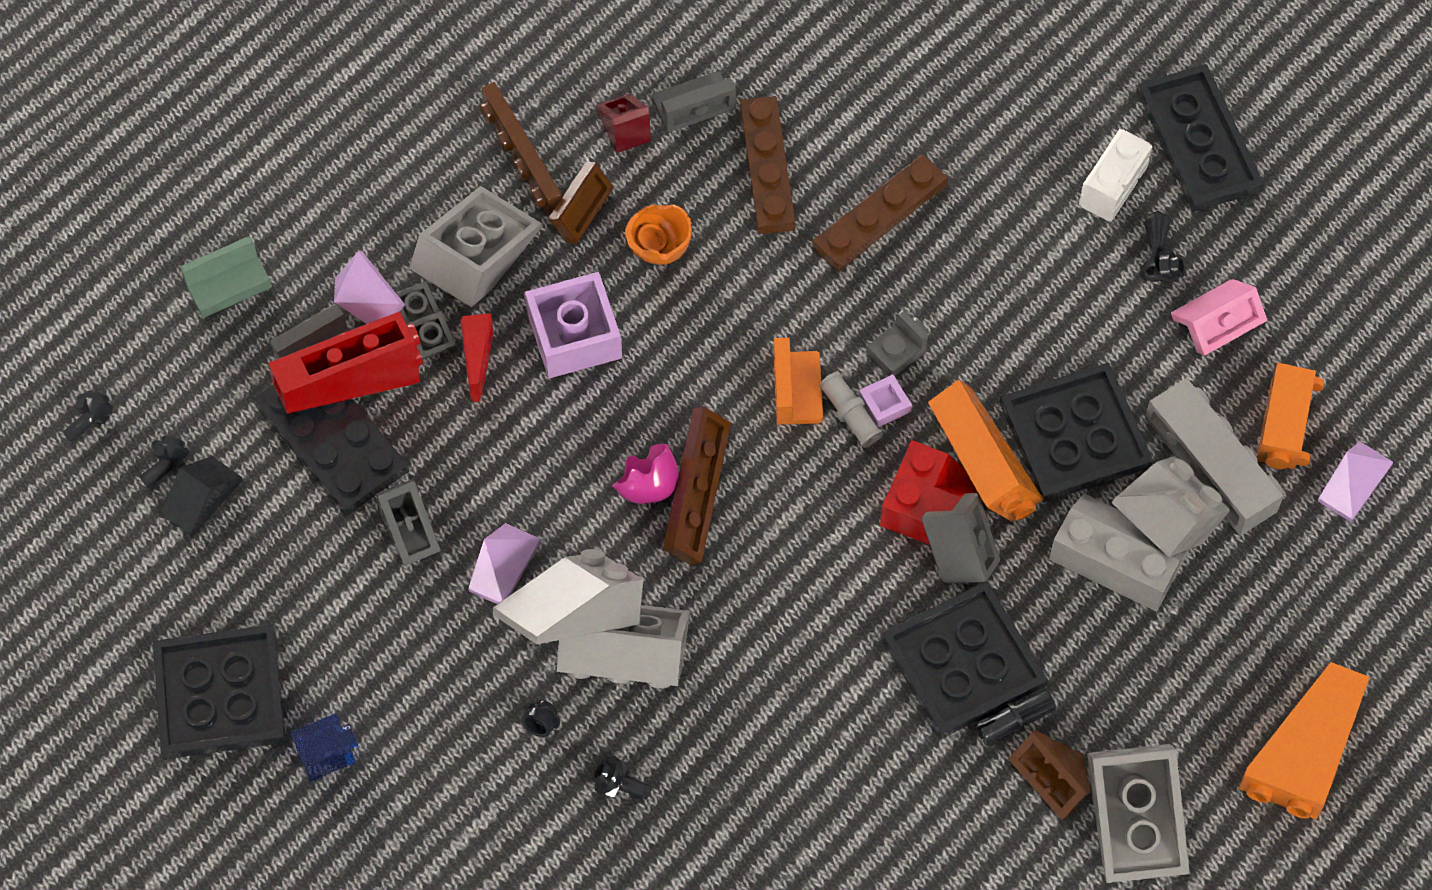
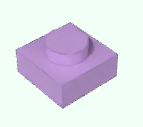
M890 375L859 390V397L866 403L865 409L877 427L911 412L912 404L894 375Z

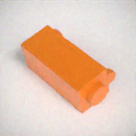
M1277 362L1270 384L1256 457L1258 462L1266 463L1267 466L1274 469L1289 468L1294 470L1296 465L1307 466L1310 464L1311 455L1301 450L1312 391H1321L1324 387V380L1315 376V370Z

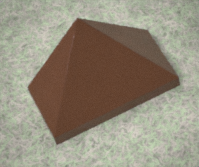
M1033 731L1008 758L1061 820L1066 819L1091 792L1082 753L1038 731Z

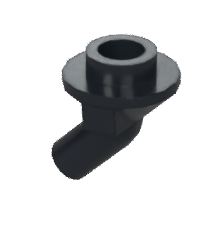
M92 390L88 391L87 394H78L75 409L82 415L63 431L65 437L74 443L95 423L106 424L109 416L114 411L113 406L109 403V398L100 392Z
M163 436L161 440L152 442L154 456L159 461L140 476L141 481L148 488H151L165 477L173 467H182L184 460L190 456V451L184 447L185 442L171 436Z
M610 756L606 760H601L595 767L592 775L595 791L600 795L604 794L615 797L617 791L621 790L646 800L650 795L651 785L625 775L628 765L616 756Z

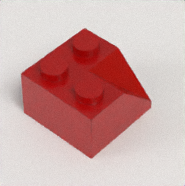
M911 440L882 505L880 526L930 545L922 521L923 515L926 512L953 511L964 494L978 493L967 471L949 454Z

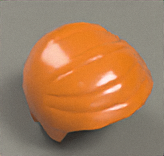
M652 204L644 207L629 220L626 226L625 235L629 248L638 258L651 264L666 265L678 260L686 252L691 240L692 228L691 220L687 217L688 214L685 210L674 204Z

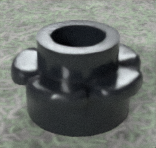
M545 700L529 701L524 705L525 711L521 717V723L531 734L538 737H547L554 728H559L560 719L557 716V709L550 702Z

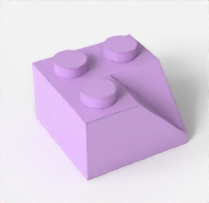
M599 272L525 292L527 315L548 379L622 358L621 335Z

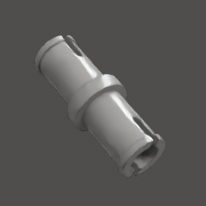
M834 372L821 381L819 387L837 409L836 416L840 422L847 423L860 441L861 446L866 448L877 442L882 437L883 432L876 426L865 410L866 403L864 400L854 395L843 380L842 375L839 372Z

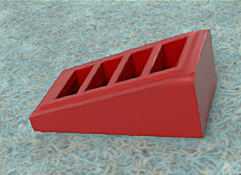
M489 313L462 316V319H460L470 398L473 402L481 401L494 333L492 316Z

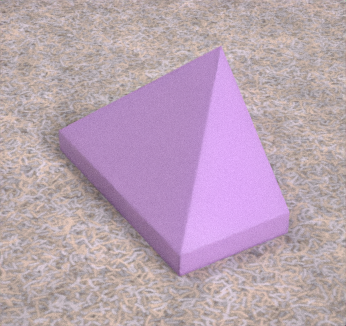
M361 251L354 255L335 278L334 302L366 324L399 312L405 306L403 301Z
M1359 441L1346 452L1321 493L1318 502L1349 522H1352L1388 472L1393 461Z
M507 523L503 524L484 539L468 588L469 592L496 604L506 599L513 593L540 545L541 539Z

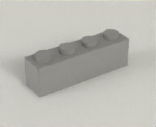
M1186 378L1149 401L1145 415L1146 421L1176 458L1190 465L1194 471L1193 475L1201 483L1215 489L1221 495L1222 502L1230 509L1225 518L1239 536L1278 512L1284 497L1280 484L1273 476L1266 475L1258 465L1254 452L1248 446H1243L1234 436L1232 426L1228 420L1216 414L1210 406L1207 395L1201 388H1195Z

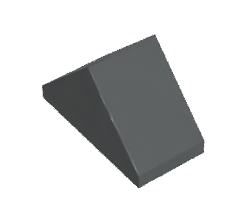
M414 479L376 494L382 519L404 566L441 551Z

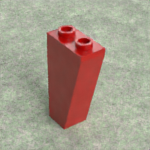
M399 311L268 364L272 383L288 414L420 382L418 366L423 365V360L417 347L421 344L417 330L413 323L406 325Z

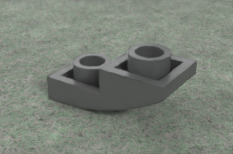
M427 281L396 292L405 304L400 313L406 325L413 323L419 335L421 344L417 347L422 360L456 347L443 313L439 311Z

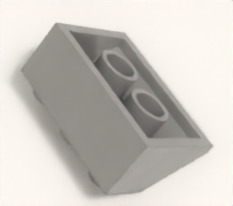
M1084 493L1071 507L1055 536L1049 560L1157 612L1189 550L1167 557L1120 510Z
M641 605L639 625L559 640L557 672L567 673L568 676L578 679L590 676L605 677L613 683L646 682L654 688L678 686L683 666L690 611Z

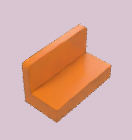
M774 338L773 358L777 425L822 423V389L819 387L821 383L820 353L818 351L790 352L789 338Z

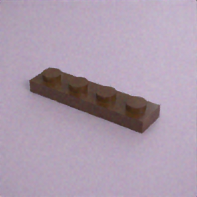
M496 83L488 84L481 88L483 103L479 104L482 116L488 125L492 123L495 125L498 131L496 132L498 143L505 153L510 151L514 158L512 160L513 167L521 181L526 179L531 186L529 193L537 209L544 208L549 217L561 200L562 194Z
M777 96L740 100V112L758 234L795 231V216Z
M921 154L813 239L812 248L839 272L946 187L948 177L926 156Z
M705 406L695 408L692 411L663 550L689 565L702 563L731 422Z

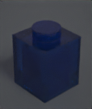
M336 713L290 732L310 782L356 763L352 748L358 746L357 740L350 724L342 726Z

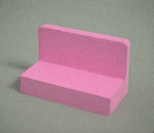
M1234 279L1223 283L1171 312L1174 321L1188 326L1196 352L1204 356L1267 321L1256 287Z

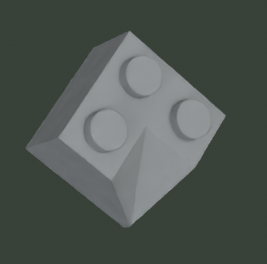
M1174 456L1156 462L1112 501V504L1167 557L1203 544L1230 511L1222 502L1221 495L1215 489L1201 483L1193 475L1194 471L1190 465L1181 459H1176Z

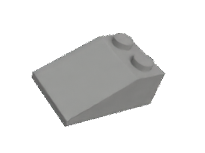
M480 186L419 234L409 269L448 292L459 301L472 307L495 287L538 233L542 223Z
M587 549L583 550L581 555L564 557L493 607V615L535 644L639 625L643 579L630 572L625 565L618 564L606 557L604 552Z
M1170 744L1087 753L1092 799L1106 883L1190 874L1176 749Z

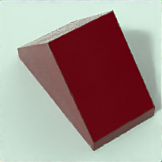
M631 94L595 105L616 153L651 142L648 106Z

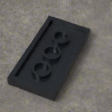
M1207 64L1138 83L1136 92L1192 212L1262 192L1264 182Z
M271 385L253 398L257 409L346 516L409 472L407 462L353 399L287 414L274 385Z

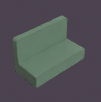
M250 236L181 266L186 287L202 318L272 288L271 281L257 256L254 242Z

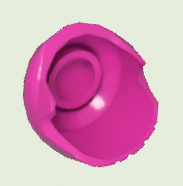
M660 443L651 446L646 459H638L635 455L629 456L626 460L624 476L612 485L614 490L627 501L636 504L654 503L670 497L676 489L679 472L669 445Z

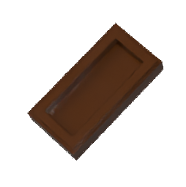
M585 162L548 218L567 243H578L614 188L596 162Z

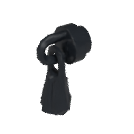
M1161 211L1147 214L1144 218V226L1150 247L1152 248V258L1147 260L1142 266V276L1149 282H1177L1179 277H1184L1185 275L1184 259L1182 255H1175L1174 252L1163 253L1167 243L1171 218ZM1154 266L1155 271L1160 273L1150 274L1148 269Z

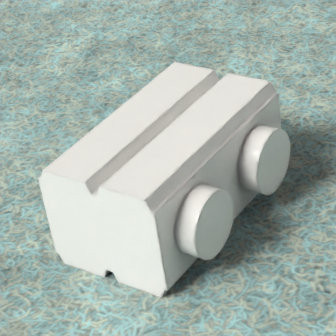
M1119 129L1083 183L1079 205L1107 221H1112L1137 184L1138 179L1141 178L1147 169L1152 145L1125 130Z

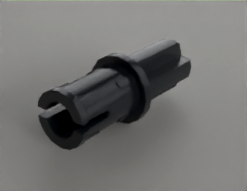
M1042 690L1014 705L1011 702L1007 703L1005 709L975 722V727L981 740L984 739L983 743L988 746L1017 730L1020 733L1025 731L1024 726L1054 712L1056 704L1052 695L1046 690Z

